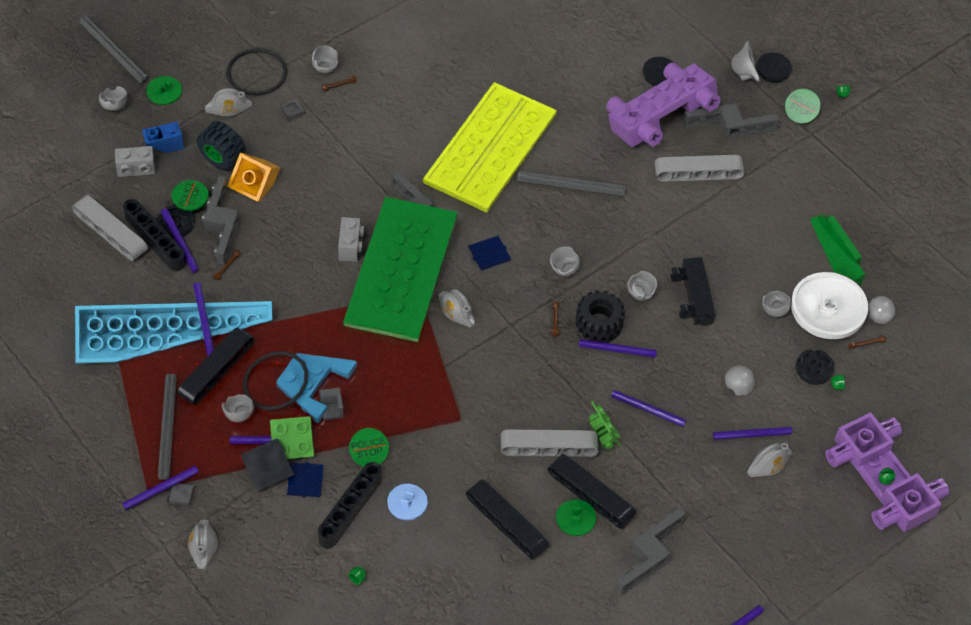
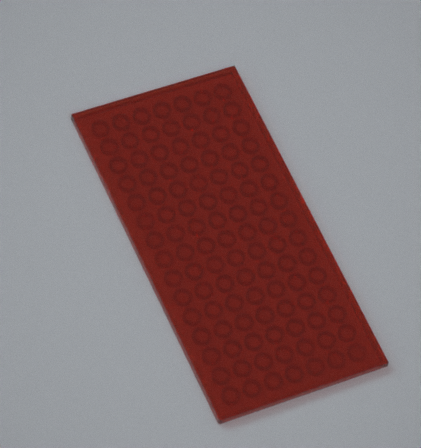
M348 306L242 329L243 331L254 337L253 345L197 405H192L180 397L177 392L180 385L207 358L204 339L118 362L146 489L148 490L166 481L158 478L165 378L167 374H175L177 378L169 479L195 465L199 473L179 484L246 469L241 454L263 444H230V436H271L270 420L310 416L314 453L349 446L352 436L364 428H374L381 431L386 437L460 421L461 417L428 315L426 316L418 342L344 326L343 321ZM230 332L212 337L214 349ZM286 351L293 354L300 353L354 360L357 362V367L349 379L330 372L312 397V399L320 402V390L340 388L343 405V418L324 420L322 417L319 423H317L310 414L305 413L301 406L294 401L292 404L276 410H264L254 406L251 416L244 422L239 423L232 422L225 416L222 403L226 404L228 397L238 394L245 395L243 379L249 366L259 357L270 352ZM286 355L271 356L260 361L252 369L247 379V390L250 397L256 403L265 406H276L291 400L277 387L276 382L293 357Z

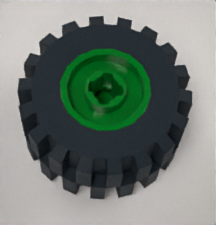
M213 121L196 139L197 147L204 158L221 170H230L236 164L239 154H246V147L242 138L229 125L220 121Z

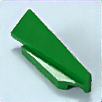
M825 214L812 217L810 220L834 273L851 279L858 286L862 285L865 272L859 266L862 256L833 215L825 216Z

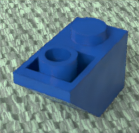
M178 122L142 129L146 146H152V148L164 153L184 149Z

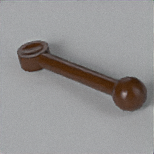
M351 76L350 79L329 85L323 84L321 88L323 91H327L328 88L342 84L356 83L357 78Z
M235 250L233 256L222 269L214 273L215 280H220L221 274L236 257L241 255L239 250Z
M556 301L552 304L554 308V326L551 335L553 337L559 335L557 321L560 304Z
M881 335L879 338L858 343L853 342L848 346L849 349H854L858 346L875 342L883 343L886 341V337Z

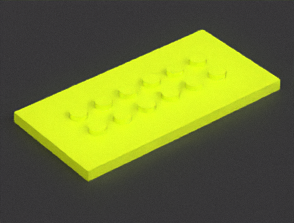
M494 82L425 175L423 183L487 213L552 122L557 110Z

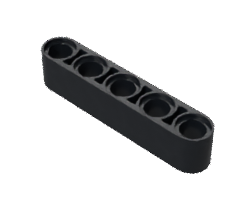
M136 199L126 200L123 204L126 221L171 270H182L185 267L183 249Z
M239 327L233 329L180 385L177 394L192 405H197L251 348L254 343V337Z
M561 454L547 468L549 474L582 501L591 505L595 511L616 527L623 529L636 515L632 505L565 454Z
M369 462L362 468L319 526L318 539L320 546L326 549L334 547L381 483V467L378 463ZM326 534L332 535L330 537H324V535Z
M481 479L466 491L468 500L527 557L534 560L549 548L547 539L485 480Z

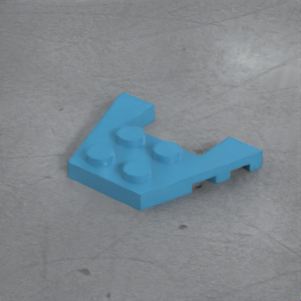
M296 353L307 367L308 383L302 395L295 402L301 406L305 413L310 414L315 422L319 423L327 411V405L312 399V397L330 372L349 379L357 367V362L354 360ZM293 358L276 382L277 387L290 399L300 391L304 383V371L301 364Z

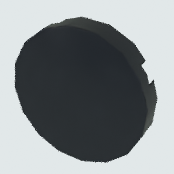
M766 53L758 59L756 69L758 75L760 74L765 81L779 83L789 77L792 66L789 59L784 55Z
M665 57L648 59L644 63L642 71L646 82L652 86H657L667 80L663 75L664 69L669 63L674 62Z
M175 205L166 207L182 237L191 233L195 226V218L192 211H184ZM159 213L157 222L174 238L162 213Z
M812 349L800 354L795 367L797 375L801 380L813 385H821L828 382L832 378L835 369L834 361L829 354L821 350L812 351Z

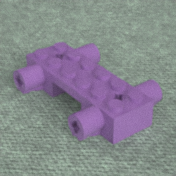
M669 63L663 72L667 80L628 103L617 96L612 97L608 101L606 109L610 112L608 117L611 131L631 147L636 146L642 141L654 147L660 143L663 137L659 122L660 118L680 106L689 112L700 106L710 112L718 108L720 96H718L716 79L694 63L685 69L676 63Z
M870 412L838 428L834 440L837 445L827 449L825 455L829 464L834 468L850 461L883 504V507L873 511L871 515L878 529L883 530L897 523L905 533L937 516L942 505L939 500L949 495V488L942 478H937L926 484L918 473L910 476L891 451L894 444L892 439L902 434L900 423H898L895 417L879 423ZM888 467L895 472V480L891 485H884L878 479L879 473L883 468Z

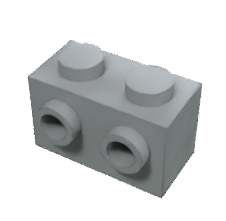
M152 146L115 149L118 177L155 174Z
M341 218L338 245L339 261H358V252H362L360 237L364 235V226H360V218Z

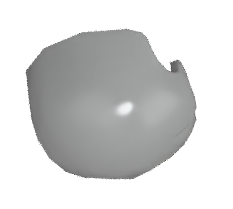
M322 45L314 50L312 65L316 71L327 74L337 68L338 53L335 49Z
M117 86L115 90L107 88L104 93L99 95L101 106L109 111L121 110L127 101V91L121 86Z
M562 246L555 249L551 254L550 264L558 275L566 277L578 270L580 259L571 247Z
M640 271L632 275L627 282L628 294L638 301L650 299L657 288L656 278L652 273Z
M778 290L769 292L766 296H763V310L772 317L786 315L791 307L790 296Z
M877 296L868 303L867 316L875 323H888L895 316V305L886 296Z
M735 365L730 368L725 374L727 388L732 389L735 395L738 396L747 395L752 392L755 387L752 370L741 365Z
M238 394L228 397L226 404L222 403V408L229 420L240 423L251 416L254 411V404L248 396Z

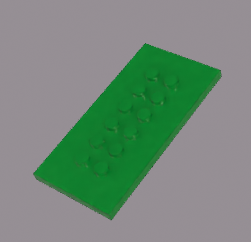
M385 196L343 325L418 342L458 212Z

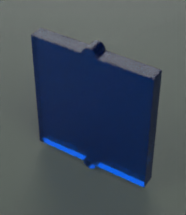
M499 236L468 245L473 260L476 261L481 271L511 261L506 246L503 245Z
M309 462L290 463L294 476L289 477L287 495L302 496V498L306 496L321 497L324 464H309Z

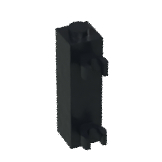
M702 257L683 259L682 268L673 267L671 268L672 274H670L671 281L684 279L689 305H680V318L685 319L692 316L694 325L713 324L715 309Z

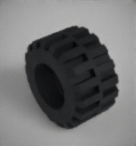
M597 290L595 293L589 292L587 296L584 295L581 301L579 300L575 324L578 327V332L582 333L584 338L588 337L590 341L596 340L597 342L604 341L606 343L609 342V339L614 340L616 335L619 336L623 328L625 310L619 297L615 298V294H607L608 291H603L602 293ZM594 314H603V315L607 316L608 318H607V319H597V318L593 317L592 315H594Z

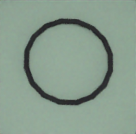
M254 48L244 50L235 55L229 62L226 73L228 81L236 90L250 95L268 94L282 85L286 79L287 67L285 61L278 54L268 49ZM264 52L275 56L282 63L284 73L276 86L268 90L254 92L244 90L232 81L230 75L231 66L238 57L246 53Z
M286 351L270 352L259 357L249 366L243 379V391L249 398L251 397L247 390V379L252 369L260 361L276 355L293 357L301 364L304 371V383L300 391L291 400L281 405L265 406L256 403L252 399L255 407L264 410L281 409L292 404L302 395L308 383V370L304 361L296 354Z

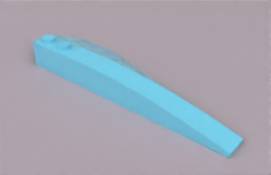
M272 301L205 303L212 337L229 333L236 327L244 329L272 321ZM197 303L75 306L76 364L116 363L204 339Z

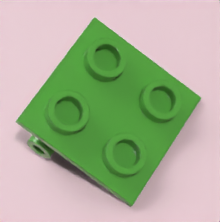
M591 401L598 414H591L589 416V423L594 432L598 434L602 446L607 450L613 448V444L616 442L621 446L618 440L621 436L611 424L610 417L601 405L596 406Z
M310 416L270 420L272 440L278 438L287 459L314 457Z

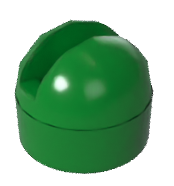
M850 85L836 86V92L839 97L846 98L849 96L851 91Z
M835 375L831 379V385L834 389L844 390V375Z
M883 468L879 473L878 479L884 485H891L895 480V472L891 468Z
M357 566L351 569L348 577L353 583L360 585L366 578V571L364 568Z

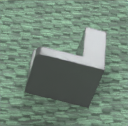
M340 388L320 390V402L327 405V411L323 415V419L343 418Z

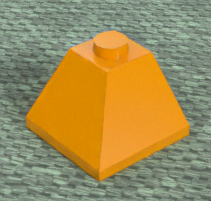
M240 153L227 187L260 202L274 185L280 167L264 159Z

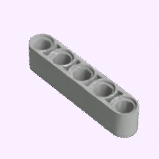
M739 155L661 157L654 162L656 178L662 182L739 179L745 174L742 157Z
M89 195L84 196L72 205V210L78 218L130 261H134L148 250L146 243Z
M509 429L501 432V453L506 456H560L565 454L568 457H593L599 453L598 434L594 431Z

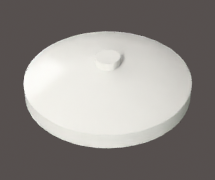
M821 272L809 275L797 284L791 299V310L798 324L807 332L820 338L842 339L853 335L863 326L868 313V301L863 290L851 279L836 273Z

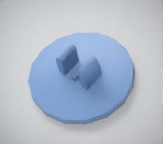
M401 484L395 487L389 493L387 499L388 509L391 514L405 521L420 517L426 511L428 505L427 495L423 489L413 484Z

